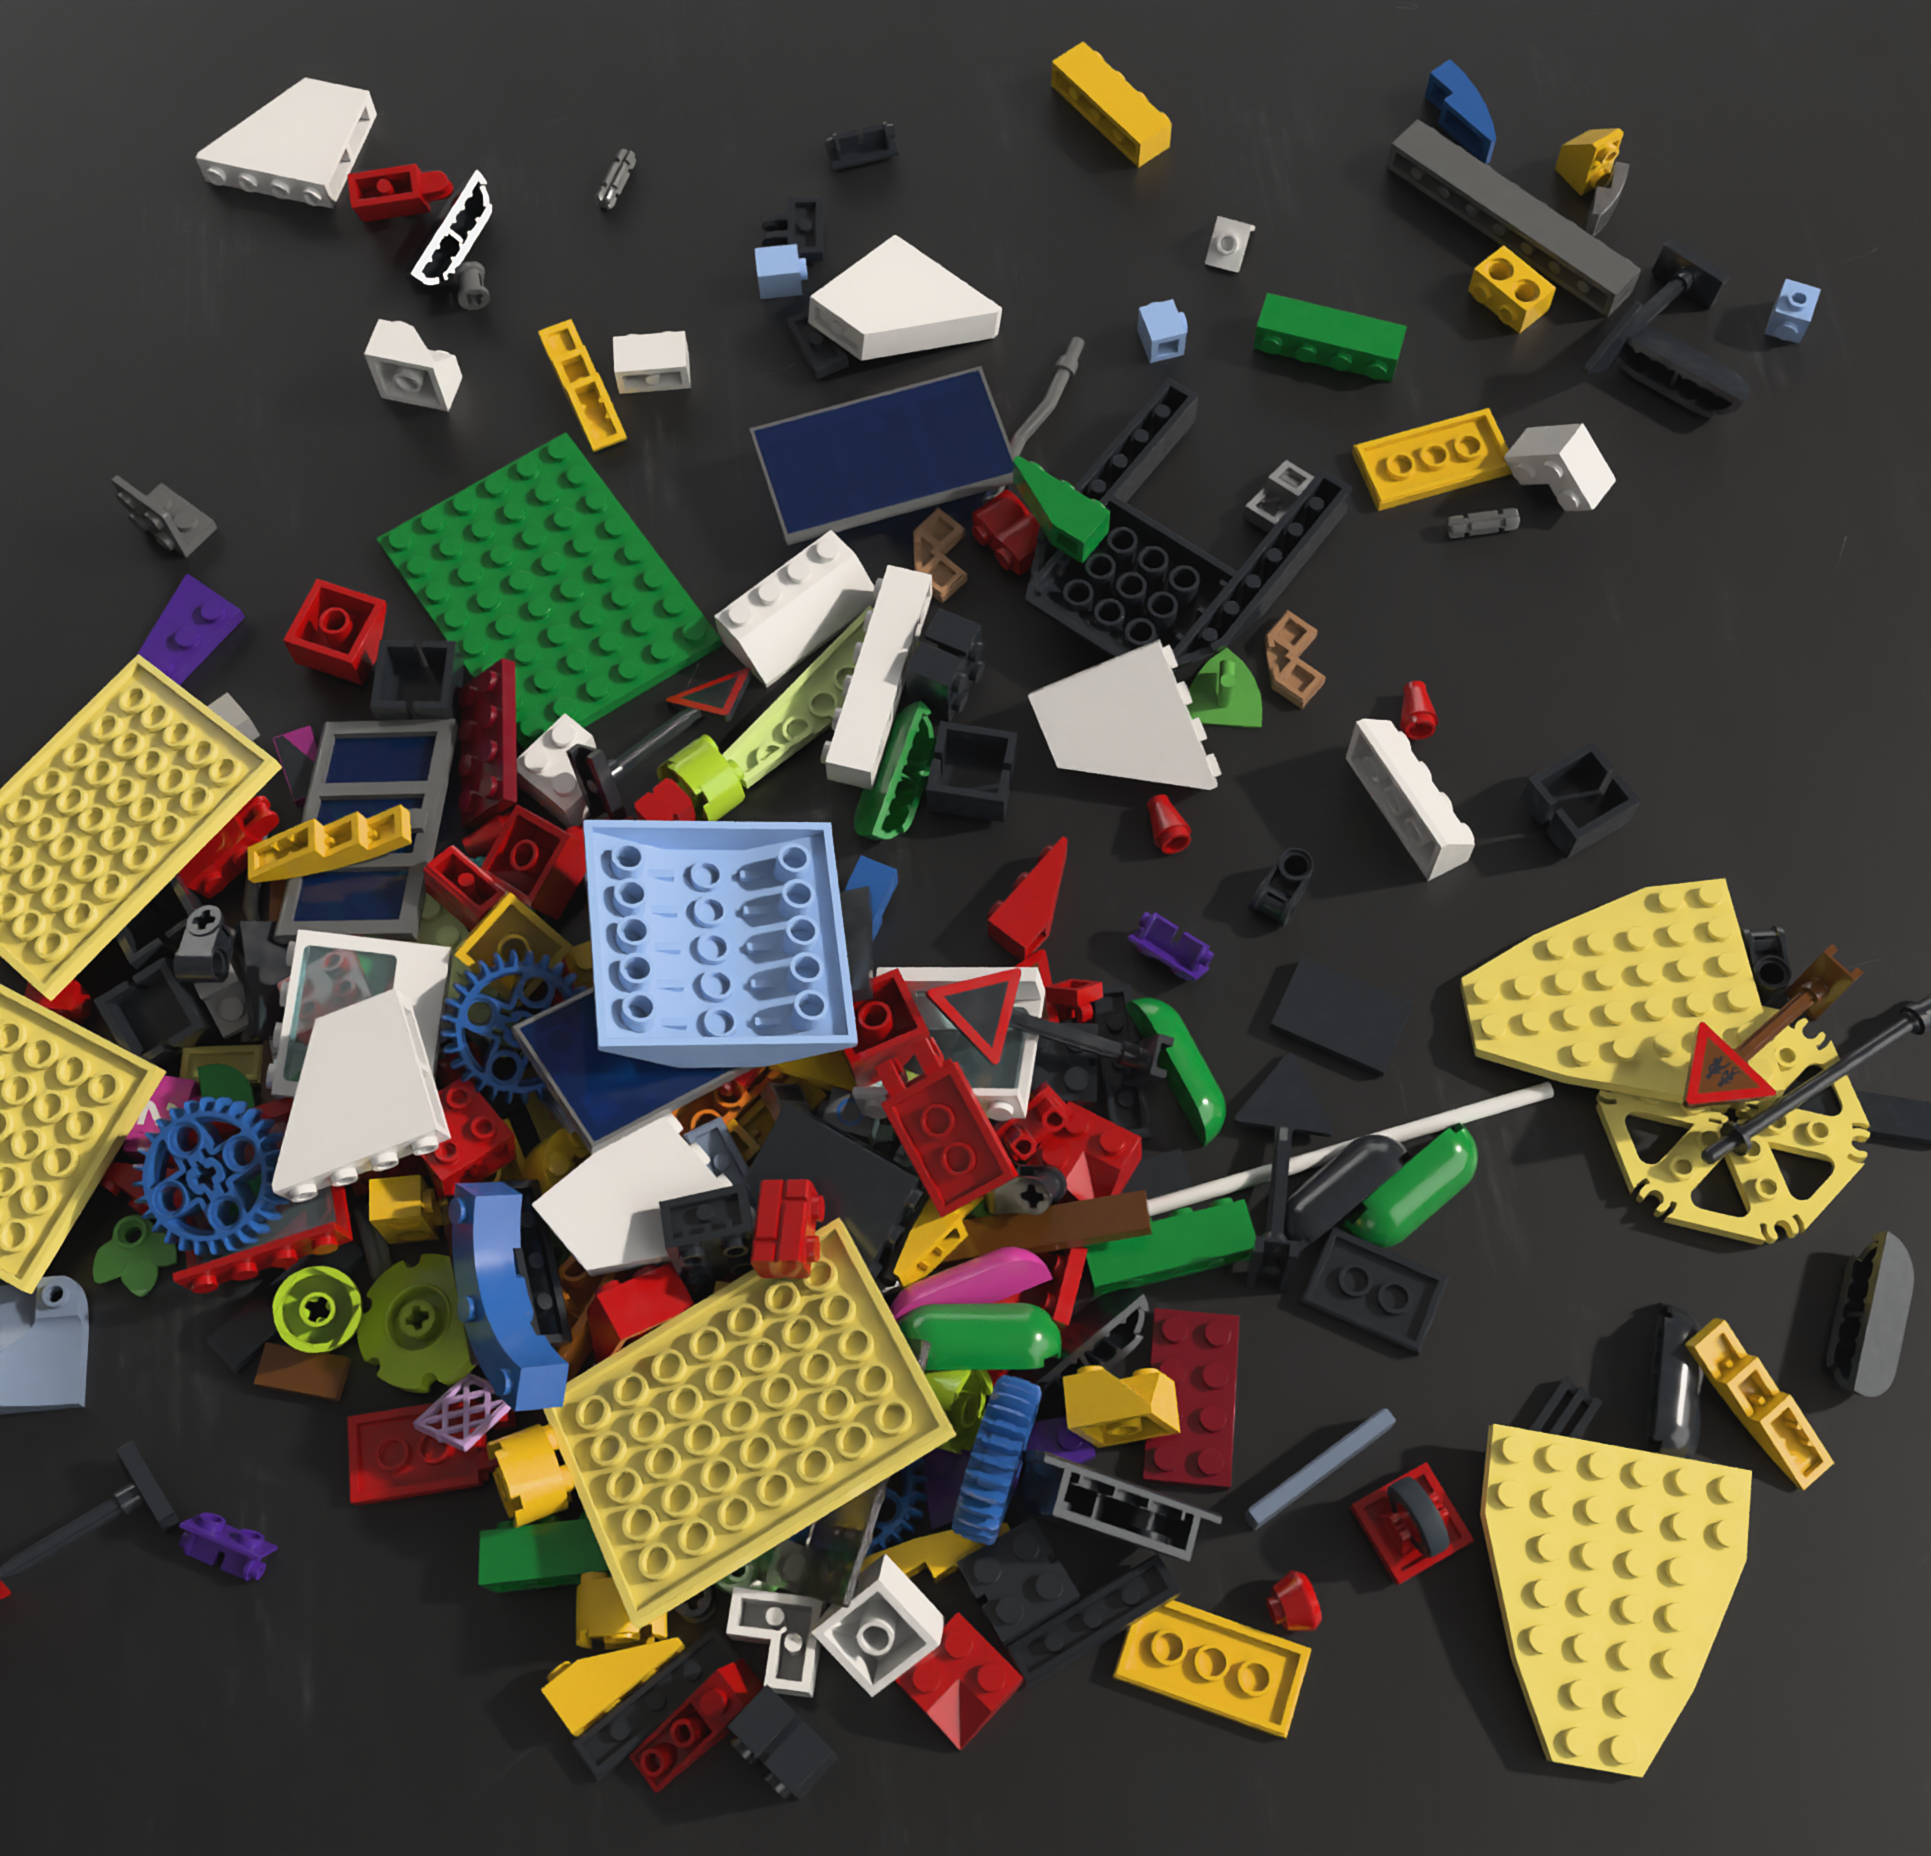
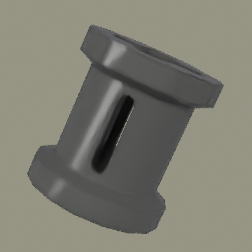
M463 262L454 268V279L460 288L457 295L458 302L465 309H481L490 301L489 291L484 287L483 283L485 270L480 263Z

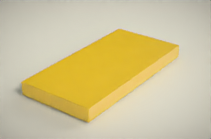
M1489 408L1353 445L1352 449L1353 457L1378 511L1513 474L1504 459L1509 449Z
M1173 1600L1127 1629L1112 1678L1286 1739L1311 1648Z

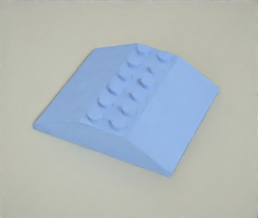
M583 820L598 1050L677 1068L766 1067L857 1046L858 1040L831 823Z

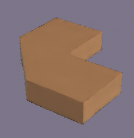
M937 508L913 531L915 571L932 575V596L943 604L968 580L967 573L944 556L965 537V528L941 509Z
M1287 610L1265 634L1264 647L1271 688L1302 709L1322 687L1326 677L1298 658L1316 638L1318 630Z

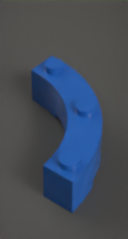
M503 1182L455 1183L454 1198L449 1203L448 1214L452 1222L454 1273L459 1299L457 1314L459 1320L465 1324L469 1341L479 1365L493 1387L495 1394L500 1396L515 1412L563 1407L569 1363L553 1349L545 1335H536L530 1322L533 1319L534 1311L528 1295L525 1278L520 1274L516 1275L513 1248H521L520 1219L523 1194Z

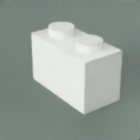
M665 331L655 334H629L613 337L614 373L619 394L691 388L689 352L685 331Z

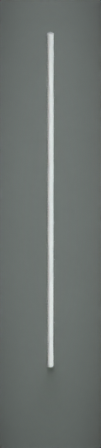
M1544 1082L1369 1135H1384L1399 1142H1404L1454 1127L1459 1122L1461 1124L1552 1098L1554 1092L1551 1084ZM1355 1139L1291 1157L1288 1176L1323 1166ZM1272 1163L1148 1200L1150 1217L1269 1182ZM949 1268L934 1270L927 1277H930ZM880 1280L876 1284L882 1296L902 1291L898 1281L894 1287L886 1286Z

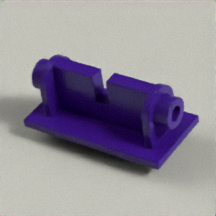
M1145 912L1138 924L1141 928L1127 939L1135 944L1138 951L1143 955L1159 959L1170 966V970L1176 976L1182 979H1190L1193 982L1209 970L1207 966L1214 957V953L1209 951V945L1188 932L1183 933L1179 942L1174 941L1173 938L1179 927L1156 912L1153 915Z
M201 1513L180 1523L179 1527L186 1530L179 1541V1547L184 1549L185 1555L213 1566L217 1564L220 1552H223L225 1557L220 1569L246 1581L252 1578L259 1580L262 1577L266 1564L261 1562V1559L278 1548V1546L265 1541L263 1534L250 1529L239 1530L225 1524L226 1520L222 1516L214 1513Z

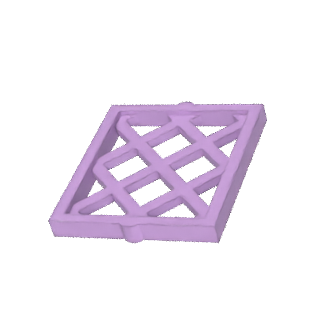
M469 1373L464 1378L458 1380L413 1422L416 1430L436 1438L438 1442H444L466 1452L511 1408L502 1399L491 1402V1394H495L490 1382ZM475 1384L484 1389L470 1392V1385ZM484 1396L485 1404L470 1407V1399ZM463 1401V1409L449 1412V1404ZM497 1408V1409L491 1414V1409ZM485 1411L484 1419L470 1422V1414ZM463 1416V1424L449 1427V1419ZM442 1421V1429L439 1430L427 1425ZM476 1428V1429L470 1434V1429ZM463 1431V1439L460 1440L448 1435Z

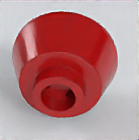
M1292 1570L1271 1587L1272 1597L1266 1599V1605L1275 1625L1282 1623L1287 1631L1316 1630L1322 1620L1321 1610L1315 1591L1304 1573Z

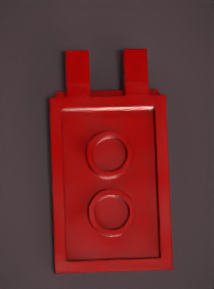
M930 1037L929 1039L924 1038L911 1046L924 1071L919 1076L908 1081V1076L897 1058L888 1059L875 1066V1069L888 1092L885 1094L887 1100L880 1104L939 1215L943 1218L1019 1175L958 1062H953L951 1058L944 1061V1056L933 1037Z
M477 1398L470 1399V1407L485 1404L484 1402L479 1403ZM463 1401L449 1404V1412L463 1409ZM434 1403L348 1416L350 1503L359 1506L484 1486L483 1481L490 1480L489 1472H496V1468L499 1467L496 1458L489 1460L487 1432L471 1448L463 1452L444 1442H438L436 1438L416 1430L413 1422ZM497 1408L491 1409V1414H492ZM511 1408L489 1430L516 1427V1412ZM485 1411L470 1414V1422L485 1418ZM463 1416L449 1419V1427L463 1424ZM442 1421L427 1424L437 1430L442 1429ZM476 1428L470 1429V1434H471ZM463 1431L448 1434L458 1440L463 1439Z

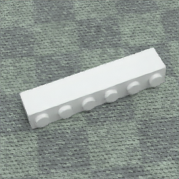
M888 565L884 578L877 579L873 593V600L876 601L874 610H867L863 623V632H866L863 643L857 642L853 654V664L856 665L853 675L847 674L844 681L842 697H845L843 707H837L833 715L832 730H835L832 742H825L822 750L821 763L826 764L828 780L870 790L873 789L906 682L905 669L914 655L931 601V574Z

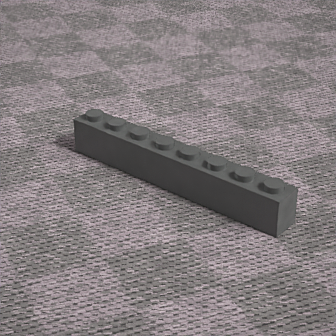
M1417 119L1392 142L1387 168L1500 245L1507 247L1516 256L1606 317L1633 292L1641 269L1634 265L1632 261L1624 258L1606 246L1601 240L1594 238L1579 228L1574 222L1567 220L1552 210L1547 204L1539 201L1521 189L1516 183L1509 181L1494 171L1489 165L1470 155L1462 147L1439 134L1434 128L1427 126Z

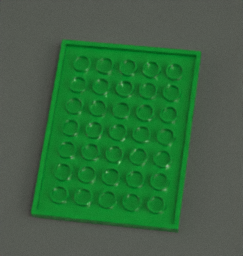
M567 432L376 538L385 555L445 641H456L464 660L465 669L472 679L501 658L515 662L516 743L523 753L564 714L584 728L722 646L720 636Z

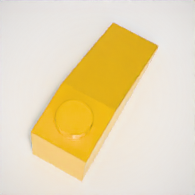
M676 1637L579 1659L572 1665L569 1661H566L547 1676L549 1683L541 1691L570 1732L578 1737L676 1655L685 1650L686 1646Z

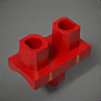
M1044 1081L1029 1094L1026 1118H1011L1007 1121H999L993 1128L1004 1149L1018 1163L1020 1160L1026 1161L1035 1153L1036 1146L1050 1133L1061 1130L1068 1123V1117L1074 1112Z

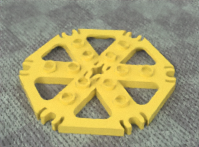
M1762 1006L1766 1022L1779 1011V1009ZM1805 1018L1799 1020L1793 1028L1788 1025L1772 1041L1785 1090L1808 1066H1818L1824 1070L1840 1059L1831 1040L1822 1050L1817 1049L1825 1039L1826 1034L1823 1032L1819 1033L1814 1039H1808L1803 1035L1802 1030L1808 1023V1020ZM1845 1075L1832 1084L1841 1106L1840 1114L1826 1116L1794 1109L1750 1139L1752 1148L1748 1154L1739 1156L1734 1152H1730L1724 1156L1748 1213L1744 1217H1733L1700 1209L1691 1201V1192L1723 1159L1721 1158L1713 1164H1706L1701 1159V1153L1705 1148L1722 1138L1720 1128H1722L1723 1123L1728 1121V1117L1722 1114L1726 1113L1729 1108L1735 1109V1115L1742 1118L1736 1122L1738 1125H1741L1773 1104L1778 1098L1685 1108L1682 1103L1600 1090L1596 1097V1101H1598L1596 1105L1597 1112L1630 1194L1640 1184L1644 1183L1645 1185L1637 1195L1636 1200L1639 1203L1645 1197L1653 1195L1660 1201V1205L1653 1214L1655 1217L1662 1216L1669 1207L1673 1208V1212L1663 1221L1665 1223L1761 1246L1765 1241L1768 1244H1773L1778 1239L1774 1229L1776 1225L1782 1226L1786 1230L1789 1239L1794 1238L1799 1233V1230L1801 1235L1863 1167L1865 1163L1862 1162L1866 1159L1868 1153L1859 1151L1852 1145V1141L1861 1143L1867 1141L1870 1137V1132L1866 1130L1870 1125L1850 1080ZM1627 1115L1690 1130L1658 1163L1650 1165L1640 1160L1626 1127L1625 1118ZM1771 1149L1831 1162L1833 1172L1809 1199L1798 1200L1790 1194Z

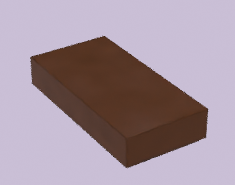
M266 1342L253 1384L261 1388L340 1402L351 1360L345 1356L323 1352L308 1353L290 1346Z

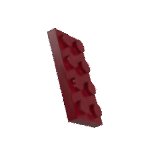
M501 658L462 686L458 696V703L461 706V724L458 731V737L461 741V759L458 766V772L461 775V795L458 807L461 811V826L474 830L495 815L500 814L517 803L515 662Z
M1154 1308L1150 1368L1158 1369L1175 1383L1180 1433L1145 1439L1142 1482L1230 1490L1240 1316Z

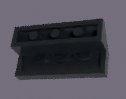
M538 1179L499 1181L523 1194L520 1219L521 1248H513L516 1275L520 1274L525 1278L528 1295L534 1311L533 1319L530 1322L536 1335H545L553 1349L570 1344L573 1340L549 1228L531 1205L542 1196ZM446 1195L439 1201L455 1280L452 1222L448 1214L449 1203L454 1198V1195ZM463 1323L471 1365H479L469 1341L465 1324Z

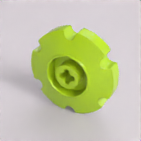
M423 1254L415 1267L405 1261H400L386 1270L375 1281L367 1293V1297L372 1300V1307L367 1313H362L357 1329V1337L363 1359L374 1366L380 1364V1369L377 1373L380 1379L404 1391L428 1393L433 1382L437 1379L439 1382L451 1386L472 1371L476 1365H471L464 1326L457 1314L458 1296L450 1257L440 1254Z

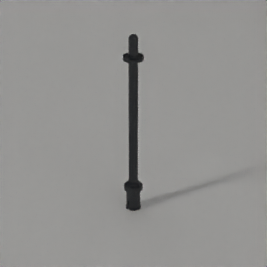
M1931 994L1916 1004L1908 1003L1900 1009L1898 1021L1743 1124L1738 1125L1733 1121L1723 1123L1722 1128H1720L1722 1138L1702 1151L1701 1159L1703 1162L1713 1164L1730 1152H1734L1739 1156H1745L1752 1148L1750 1140L1752 1137L1908 1033L1922 1035L1928 1031L1931 1026Z

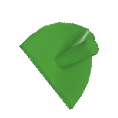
M1225 648L1202 667L1189 688L1193 703L1186 706L1192 719L1199 717L1202 725L1261 729V693L1255 678L1244 662L1228 648Z

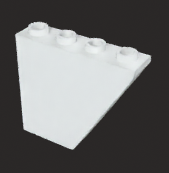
M304 78L198 152L196 160L205 180L212 184L240 188L247 192L268 194L279 199L296 200L312 206L334 208L347 180V174H350L377 114L370 93L367 90Z
M894 235L810 296L808 323L862 361L994 338L999 332L1003 308L918 251L914 246Z
M1160 639L1035 690L1028 695L1057 768L1207 790L1217 787L1215 777L1222 774L1214 754L1206 755L1201 741L1207 739L1199 717L1192 719L1186 706L1193 703L1184 681L1177 684L1172 669L1178 667L1170 645L1162 647Z
M396 988L315 1019L272 1181V1188L275 1194L292 1200V1202L306 1201L317 1196V1190L330 1185L339 1187L351 1184L358 1179V1175L372 1169L374 1171H382L392 1168L399 1163L398 1159L410 1154L424 1155L431 1153L439 1148V1143L451 1139L411 1000Z
M672 1113L595 1152L531 1204L590 1277L642 1268L650 1264L658 1265L672 1262L665 1249L659 1202L733 1186L723 1173L716 1178L706 1165L711 1160L695 1141L688 1145L680 1136L679 1132L683 1130V1127ZM750 1206L753 1226L755 1229L757 1212Z

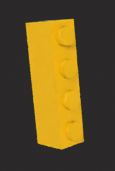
M1081 42L1052 61L1051 86L1138 168L1170 147L1172 123L1167 115L1159 112L1150 104L1146 96L1142 92L1136 91L1119 71H1115L1103 60L1097 51H1093L1086 43Z

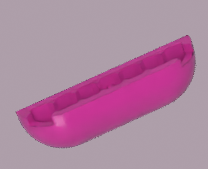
M1003 1247L907 1286L894 1299L890 1311L898 1323L905 1314L923 1305L995 1303L1053 1278L1045 1263L1034 1253L1018 1247Z

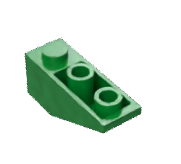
M1019 455L1013 459V482L1050 543L1080 563H1083L1108 534L1110 511L1098 500L1089 499L1076 491L1067 481L1058 480L1046 473L1036 462H1029Z

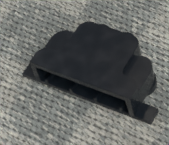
M1035 1449L1030 1451L1023 1450L1022 1466L1014 1496L1027 1500L1024 1513L1093 1537L1143 1548L1189 1562L1200 1520L1221 1524V1514L1045 1451Z

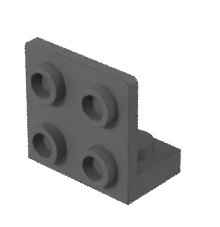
M118 475L111 480L118 491V494L115 496L116 499L131 513L128 516L131 523L143 533L147 530L152 532L157 542L169 552L175 549L187 558L217 529L213 519L163 483H160L145 496Z

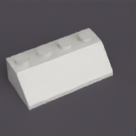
M830 530L716 614L715 621L718 635L725 646L747 668H750L752 674L767 688L850 626L868 606L875 607L876 601L873 600L875 586L856 554Z
M1361 719L1357 721L1346 760L1426 879L1430 881L1467 862L1475 846L1474 836L1470 828L1465 823H1460L1453 813V807L1448 796L1438 791L1432 782V776L1426 764L1422 761L1418 762L1411 751V745L1406 735L1402 731L1398 732L1392 722L1388 720Z

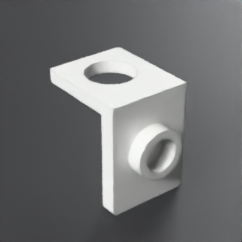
M1218 216L1205 264L1239 272L1250 231H1254L1255 226Z

